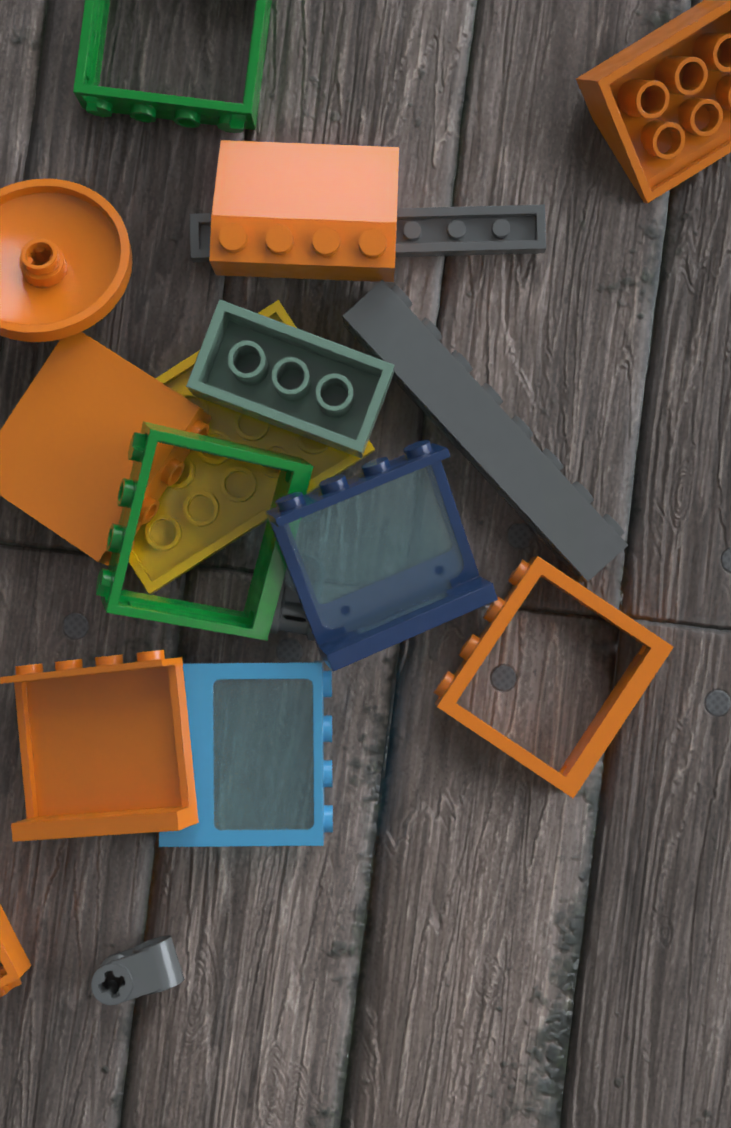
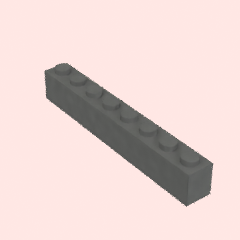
M381 280L342 316L343 326L372 357L395 365L392 379L570 572L580 582H589L628 546L621 538L624 534L622 527L610 515L605 514L602 517L591 505L594 498L589 491L578 481L571 484L560 472L564 468L560 460L549 449L545 448L541 451L531 441L530 438L533 436V432L527 424L516 415L511 419L500 407L503 400L499 394L487 383L481 386L469 374L473 368L466 358L456 350L450 353L439 341L443 338L441 332L429 319L424 318L420 321L409 309L413 304L403 290L397 285L390 288Z

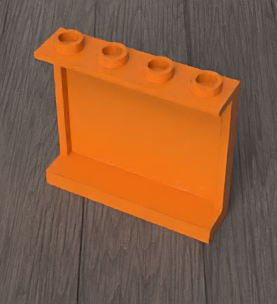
M80 332L60 339L0 430V496L97 562L109 566L112 552L106 549L107 538L112 523L119 524L123 508L117 505V497L122 479L130 478L134 461L128 460V451L133 433H141L144 421L207 436L210 429L208 424L212 417L195 403L85 333ZM157 442L135 535L142 524H147L156 515L160 506L158 500L167 486L175 484L182 475L185 467L183 462L190 453V449Z
M164 650L136 653L137 662L124 663L123 654L95 657L96 667L83 668L82 659L55 662V671L43 672V663L15 666L16 675L0 677V684L14 682L27 818L11 823L13 842L179 831L199 823L182 657L165 659Z

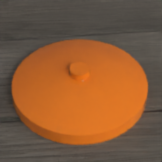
M32 179L0 188V336L24 342H47L73 336L95 325L119 302L131 276L133 264L132 249L125 224L119 213L97 192L66 180Z

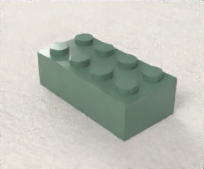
M219 299L186 387L196 397L362 459L394 375L395 365Z

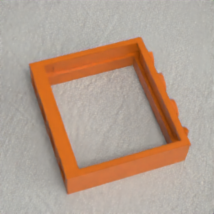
M535 556L529 562L522 559L517 568L513 570L508 578V582L513 584L512 588L504 600L497 596L498 600L491 603L483 616V619L488 621V624L479 637L473 633L470 635L458 653V656L464 660L454 674L447 671L443 675L433 693L439 696L435 701V705L439 709L574 798L674 647L539 556ZM540 576L642 644V647L559 771L456 703Z

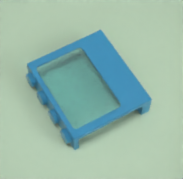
M323 660L289 663H183L199 823L179 831L159 832V847L323 846L325 833H333V805L324 804V787H333V760H324V742H332L333 736L332 715H324V697H332V670L324 671Z

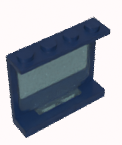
M429 440L413 443L403 449L405 455L390 461L387 457L369 461L361 466L363 471L349 478H346L344 474L327 478L319 483V490L304 496L302 492L288 494L276 500L277 507L266 511L321 659L333 672L498 600L493 583L479 575L441 460L451 457L448 448L434 443L431 444Z

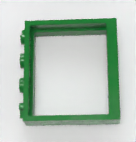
M85 0L73 93L83 109L99 117H110L112 113L130 115L131 118L137 121L147 123L155 122L156 118L173 120L177 125L187 128H197L200 124L217 125L219 129L229 133H241L244 129L256 130L272 0H256L243 104L99 86L110 0Z
M143 421L141 433L134 432L129 445L128 460L134 461L130 478L122 479L118 491L117 505L123 507L119 524L112 523L108 533L106 549L112 552L108 569L101 568L96 584V595L101 596L106 613L267 641L287 569L269 519H267L244 611L122 590L157 442L279 469L280 474L270 509L277 507L276 500L288 494L302 492L303 496L306 495L314 466L300 457ZM300 519L288 523L294 539Z

